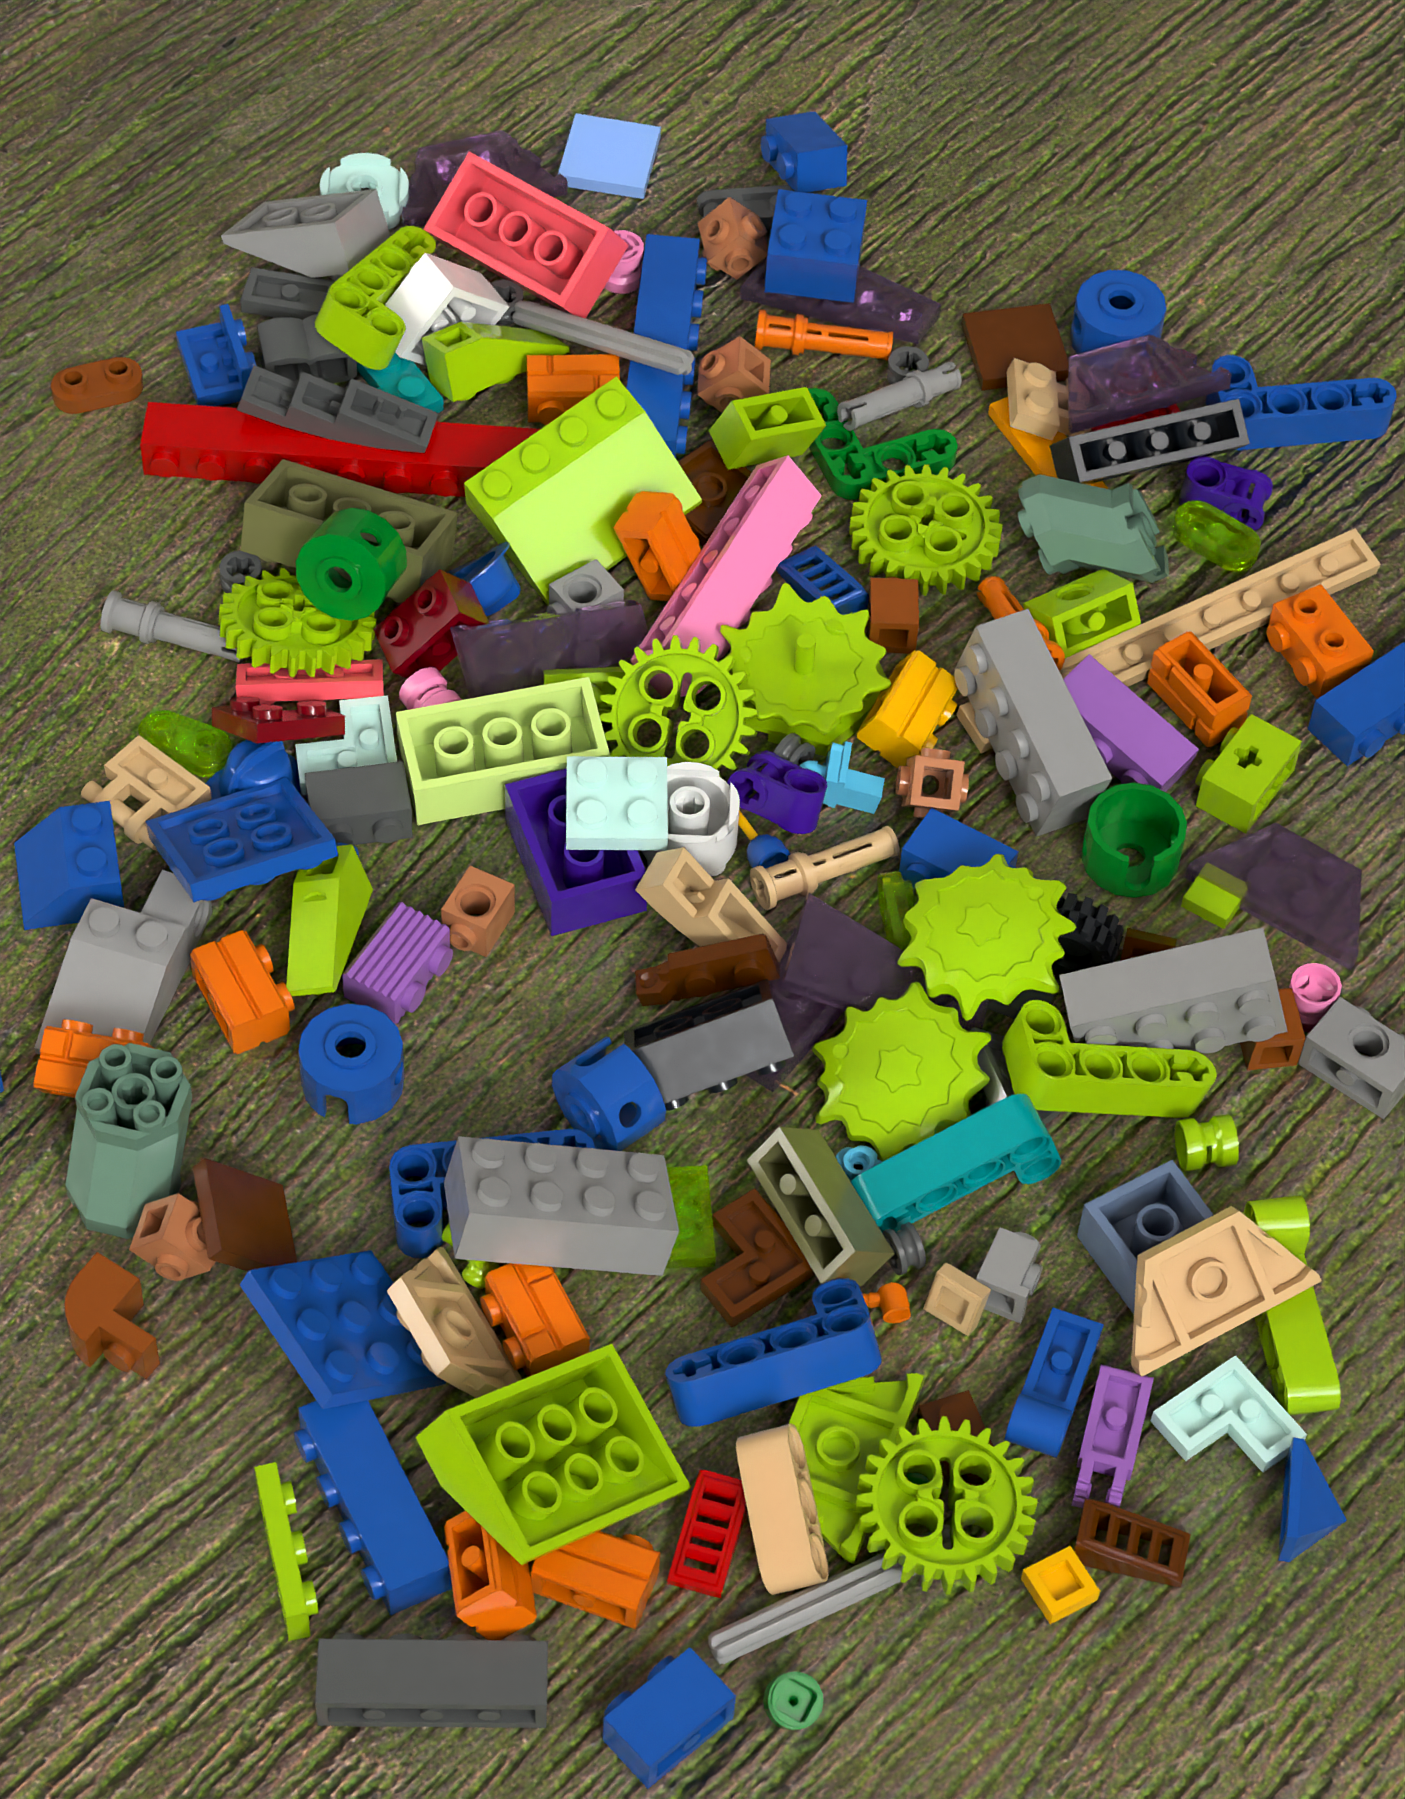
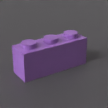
M1090 654L1063 679L1108 770L1121 781V784L1134 782L1152 785L1166 792L1188 770L1199 749Z

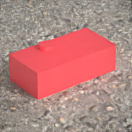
M468 152L424 227L425 231L446 247L505 280L514 282L523 290L555 308L583 318L588 316L629 246L609 227L471 152Z

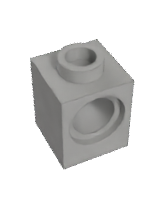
M595 559L549 584L548 618L556 630L559 632L564 631L577 645L623 620L624 589Z
M164 870L161 871L141 911L142 914L186 926L190 953L196 948L213 913L211 900L193 902L174 873Z

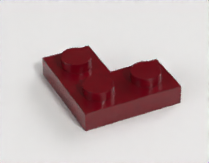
M235 697L230 699L229 706L212 707V727L254 743H267L345 735V715L326 709V703L321 701H301L297 703L296 710L282 711L281 706L260 705L259 698Z

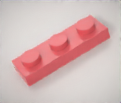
M383 659L351 660L350 669H345L335 664L334 674L332 675L326 673L322 668L316 669L315 677H310L305 670H298L294 677H290L287 668H280L276 673L272 674L270 673V665L266 663L256 668L251 666L252 663L237 664L236 697L259 698L260 705H272L276 701L323 702L324 700H347L384 696Z

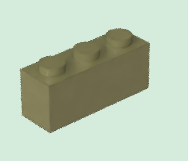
M779 1126L747 1159L821 1284L833 1279L849 1278L856 1281L859 1287H861L895 1254L819 1130Z

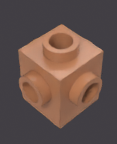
M730 197L697 223L704 247L702 251L703 256L707 258L709 266L716 271L722 270L738 280L767 257L768 247L764 236L766 234L764 224L757 214Z
M739 336L719 349L707 353L704 358L699 360L697 395L707 404L712 405L723 413L732 400L769 394L771 360Z
M921 748L920 756L915 755L907 758L906 766H899L896 776L895 793L896 795H902L901 807L914 808L913 817L924 819L931 808L943 814L944 812L959 811L960 803H965L969 787V775L963 773L965 761L950 760V751ZM925 776L932 777L936 782V790L931 795L925 794L922 791L923 777Z
M177 1193L145 1204L129 1250L153 1265L155 1271L160 1276L169 1280L181 1281L210 1271L216 1261L208 1259L199 1203L188 1200Z

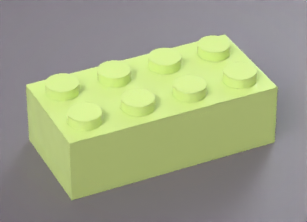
M589 677L396 712L399 749L402 761L404 762L417 825L505 809V784L566 769L567 756L610 757Z

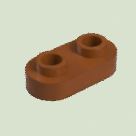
M114 357L66 368L59 371L51 381L52 397L55 406L59 410L70 414H79L131 402L140 396L144 387L140 365L126 357Z

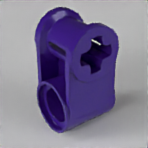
M1199 457L1192 460L1187 466L1178 503L1187 515L1194 518H1203L1230 526L1238 531L1251 532L1259 529L1264 522L1265 513L1263 506L1264 502L1272 495L1273 483L1267 475L1257 470L1244 469L1220 462L1211 457ZM1253 483L1255 484L1253 493H1250L1248 491L1250 485ZM1243 508L1247 509L1245 518L1241 517Z
M765 750L754 754L749 759L747 768L738 769L729 777L727 783L730 785L731 782L737 789L741 809L751 811L791 833L807 834L816 829L827 790V781L819 773L804 769L779 757L774 752ZM763 764H767L761 771L758 770ZM754 791H757L752 798H749Z

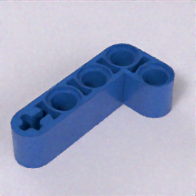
M1225 355L1216 359L1212 365L1206 392V405L1235 399L1240 400L1250 444L1236 450H1249L1379 438L1389 428L1397 396L1393 385L1380 378L1258 387L1253 369L1248 361L1236 355Z
M562 1129L483 1138L595 1149L592 1138L587 1133L578 1129ZM457 1140L405 1146L396 1151L390 1159V1189L396 1242L398 1248L405 1255L412 1258L429 1257L443 1243V1210L448 1209L444 1180ZM411 1176H419L423 1178L422 1180L416 1182L405 1180L406 1178ZM418 1221L428 1223L427 1226L421 1228L410 1226L411 1223Z
M838 1278L818 1286L812 1293L816 1315L693 1352L671 1362L666 1368L665 1376L680 1422L692 1427L708 1425L860 1378L875 1371L882 1362V1356L868 1307L857 1282L849 1278Z

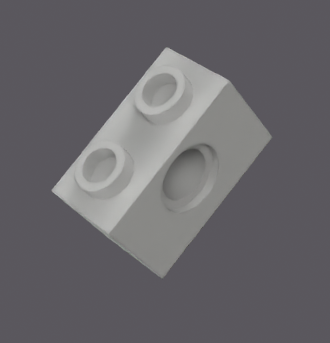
M1339 997L1306 1036L1298 1064L1380 1118L1385 1119L1405 1094V1035L1397 1034L1374 1019L1364 1008L1354 1006ZM1359 1053H1365L1371 1057L1363 1056Z

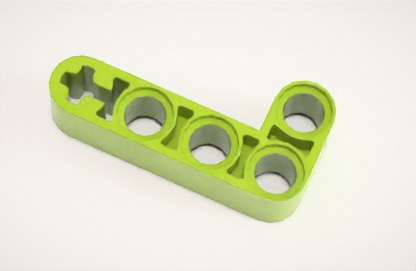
M402 227L331 285L315 319L317 332L361 365L374 370L387 368L406 331V325L403 319L385 306V304L407 277L412 266L420 260L424 253L430 255L434 253L436 242L433 237L419 227Z
M1030 1000L1023 1005L1002 1040V1049L1013 1091L1015 1094H1026L1029 1096L1036 1110L1184 1118L1189 1117L1195 1112L1217 1078L1213 1063L1205 1055L1192 1050L1070 1043L1061 1013L1053 1005L1041 1000Z
M1294 1195L1247 1201L1243 1214L1307 1265L1304 1253L1310 1236V1220L1303 1196ZM1312 1286L1254 1317L1276 1400L1290 1416L1338 1410L1341 1402L1338 1373L1314 1287Z

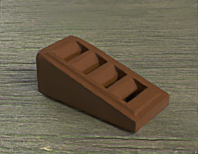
M1085 1498L1074 1552L1083 1566L1181 1588L1191 1534L1108 1503ZM1096 1529L1107 1531L1105 1543L1094 1540ZM1118 1534L1129 1536L1126 1551L1116 1548ZM1140 1539L1150 1541L1147 1559L1137 1555ZM1161 1544L1172 1546L1168 1566L1158 1563Z

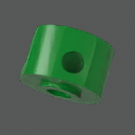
M358 508L339 510L328 517L301 547L296 559V578L303 594L318 610L337 619L353 621L366 618L383 604L387 594L407 568L406 548L399 533L386 519L370 510ZM361 533L373 535L378 542V546H373L363 539ZM334 567L344 569L350 575L352 582L343 578Z
M1134 782L1114 785L1099 794L1090 807L1082 845L1081 859L1086 873L1099 887L1119 896L1131 898L1149 896L1167 887L1178 871L1185 842L1187 821L1182 807L1170 794L1152 785ZM1125 848L1135 849L1142 854L1144 861L1138 866H1128L1129 856L1118 851Z

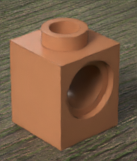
M470 865L441 909V924H446L450 929V944L459 950H471L487 957L515 913V885ZM471 914H481L480 916H471Z

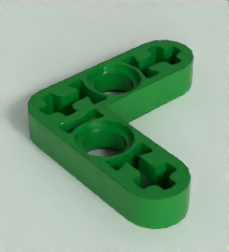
M808 389L819 412L823 413L822 418L826 424V427L809 446V449L828 484L837 496L848 500L859 499L861 489L871 491L873 478L886 483L887 471L891 469L886 468L882 462L887 459L895 458L903 461L913 469L915 474H921L925 464H929L933 475H938L944 467H947L949 472L955 466L958 444L956 438L951 433L941 429H929L863 448L854 431H849L843 427L848 420L840 423L837 414L839 404L835 397L824 389ZM827 438H838L846 445L840 449H829L821 442ZM846 463H848L847 469H848L849 473L851 474V476H850V475H844V470H845V464H846ZM905 467L892 471L899 477L904 476Z

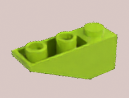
M458 322L421 338L429 380L438 392L452 402L471 399L477 392L490 386L512 381L516 375L527 371V355L553 356L565 355L570 352L568 345L554 336L540 331L470 322Z
M352 844L337 846V857L325 860L315 868L299 869L293 883L286 983L287 990L292 997L336 992L373 892L372 885Z

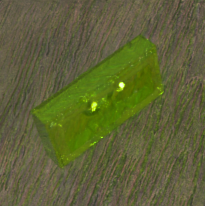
M708 1165L667 1167L679 1233L665 1269L715 1266L716 1254Z

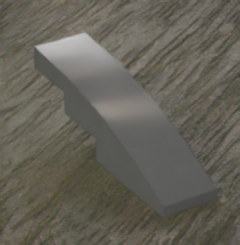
M255 365L252 368L237 408L238 411L274 424L331 440L373 448L425 453L438 416L437 412L352 378L345 389L305 372H302L299 381L295 382Z

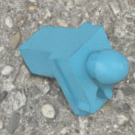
M844 741L842 745L832 742L831 749L827 753L826 763H823V765L813 760H807L799 765L804 769L819 773L827 781V790L823 804L835 808L837 804L872 814L875 813L882 798L885 778L848 769L852 748L851 742Z

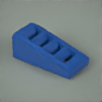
M816 545L781 561L776 567V571L804 602H813L822 596L830 599L838 594L839 598L835 600L830 599L838 613L845 615L851 612L856 613L861 610H868L869 594ZM811 563L815 565L802 572L798 571V569ZM819 573L823 575L822 577L815 579L811 582L808 580L809 578ZM828 584L831 585V587L823 591L819 590V588L823 586H826Z

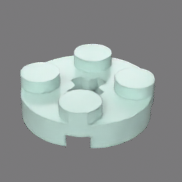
M373 153L351 154L341 158V165L334 168L331 172L330 166L324 171L320 180V195L361 191V188L377 189L388 229H392L399 224L400 215L406 210L409 203V181L402 168L399 172L391 166L390 159Z

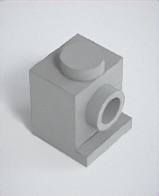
M1000 1227L976 1277L978 1282L991 1289L984 1309L1020 1324L1025 1315L1028 1297L1034 1293L1043 1266L1035 1263L1041 1246L1033 1236L1023 1232H1011Z

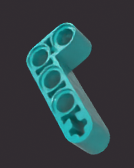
M1015 1094L990 1105L856 1176L851 1183L883 1234V1231L890 1228L897 1232L902 1224L914 1223L1012 1171L1015 1172L1022 1184H1033L1042 1181L1058 1170L1061 1165V1158L1029 1096L1026 1094Z

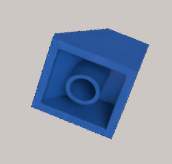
M110 801L59 807L14 843L24 930L79 923L91 898L124 908Z

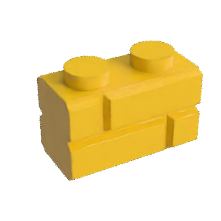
M914 650L895 666L888 678L892 685L887 690L880 692L856 733L859 740L872 750L880 751V756L896 768L906 766L907 758L915 755L920 756L921 748L933 749L938 741V738L932 734L937 725L939 727L944 725L957 707V703L952 700L958 689L955 677L944 668H937V663L920 650Z

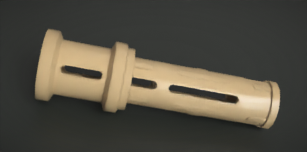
M885 826L880 830L842 842L839 845L811 855L795 852L788 856L787 861L768 868L760 865L750 870V882L753 892L762 908L770 910L776 907L777 901L799 893L802 896L812 894L821 882L856 871L881 860L898 856L900 852L898 839L892 828Z

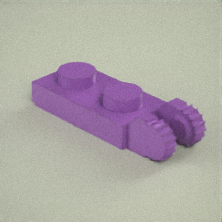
M1101 1364L1076 1466L1080 1468L1072 1506L1083 1508L1085 1498L1089 1499L1092 1487L1090 1480L1092 1471L1114 1476L1112 1486L1107 1491L1105 1503L1120 1508L1126 1480L1130 1481L1154 1380L1153 1377H1141L1137 1373Z

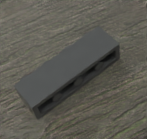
M341 1633L335 1635L332 1639H319L315 1697L317 1725L547 1728L548 1641H536V1639L527 1635H512L503 1640H479L477 1637L467 1634L452 1635L446 1640H423L414 1634H397L389 1639H365L363 1636L354 1633Z

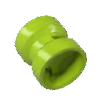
M1229 1114L1213 1116L1209 1122L1203 1123L1197 1122L1194 1118L1176 1121L1174 1133L1175 1148L1182 1171L1200 1170L1204 1164L1211 1163L1216 1164L1219 1168L1237 1165L1239 1145L1237 1130L1232 1116Z

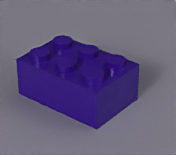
M567 768L505 784V820L551 936L647 911V901L635 890L646 872L637 850H566Z

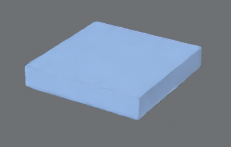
M575 113L558 172V185L644 199L660 141L661 127Z

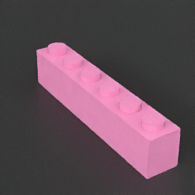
M788 455L756 465L640 644L639 648L647 655L653 654L652 643L653 639L656 638L661 642L665 650L670 649L673 635H677L680 638L683 649L688 648L693 637L699 638L700 652L703 654L712 644L717 645L719 651L716 661L724 657L729 651L730 644L720 632L721 625H728L738 629L750 618V608L757 597L770 586L772 582L771 575L778 564L791 553L793 540L799 531L811 521L813 517L811 512L822 496ZM635 653L630 660L633 665L638 662ZM686 673L683 676L680 697L687 694L692 680L690 673ZM657 674L649 682L662 698H666L673 689V681L668 674ZM707 685L702 686L697 691L696 695L700 693Z

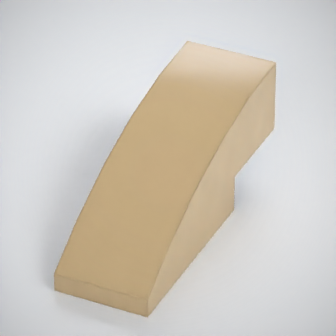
M685 847L657 852L635 889L663 918L700 947L764 933L771 944L778 962H780L789 946L729 878L714 881Z

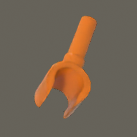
M891 1282L885 1284L877 1292L862 1293L867 1307H880L883 1320L887 1323H900L911 1317L907 1292L898 1283Z

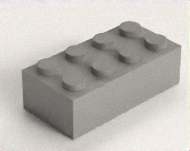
M1029 609L976 626L954 669L955 682L960 693L963 696H968L975 710V722L982 737L989 739L996 753L995 762L999 774L1004 780H1009L1016 794V806L1020 817L1024 822L1030 823L1036 837L1088 819L1091 805L1098 795L1106 790L1112 780V776Z
M1263 927L1059 975L1075 1043L1181 1049L1207 1054L1217 1052L1224 1046L1249 1040L1261 1042L1272 1038L1275 1034L1288 1032Z
M458 1136L444 1180L455 1259L663 1276L679 1233L664 1155Z

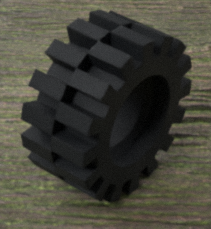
M1068 893L1066 899L1061 896L1056 908L1062 916L1075 923L1076 929L1074 932L1059 936L1058 942L1064 949L1065 955L1052 964L1053 975L1057 971L1066 974L1114 962L1124 937L1122 936L1124 929L1123 925H1118L1119 918L1115 914L1107 916L1109 908L1103 904L1096 908L1092 905L1094 899L1086 896L1084 902L1078 901L1077 894Z

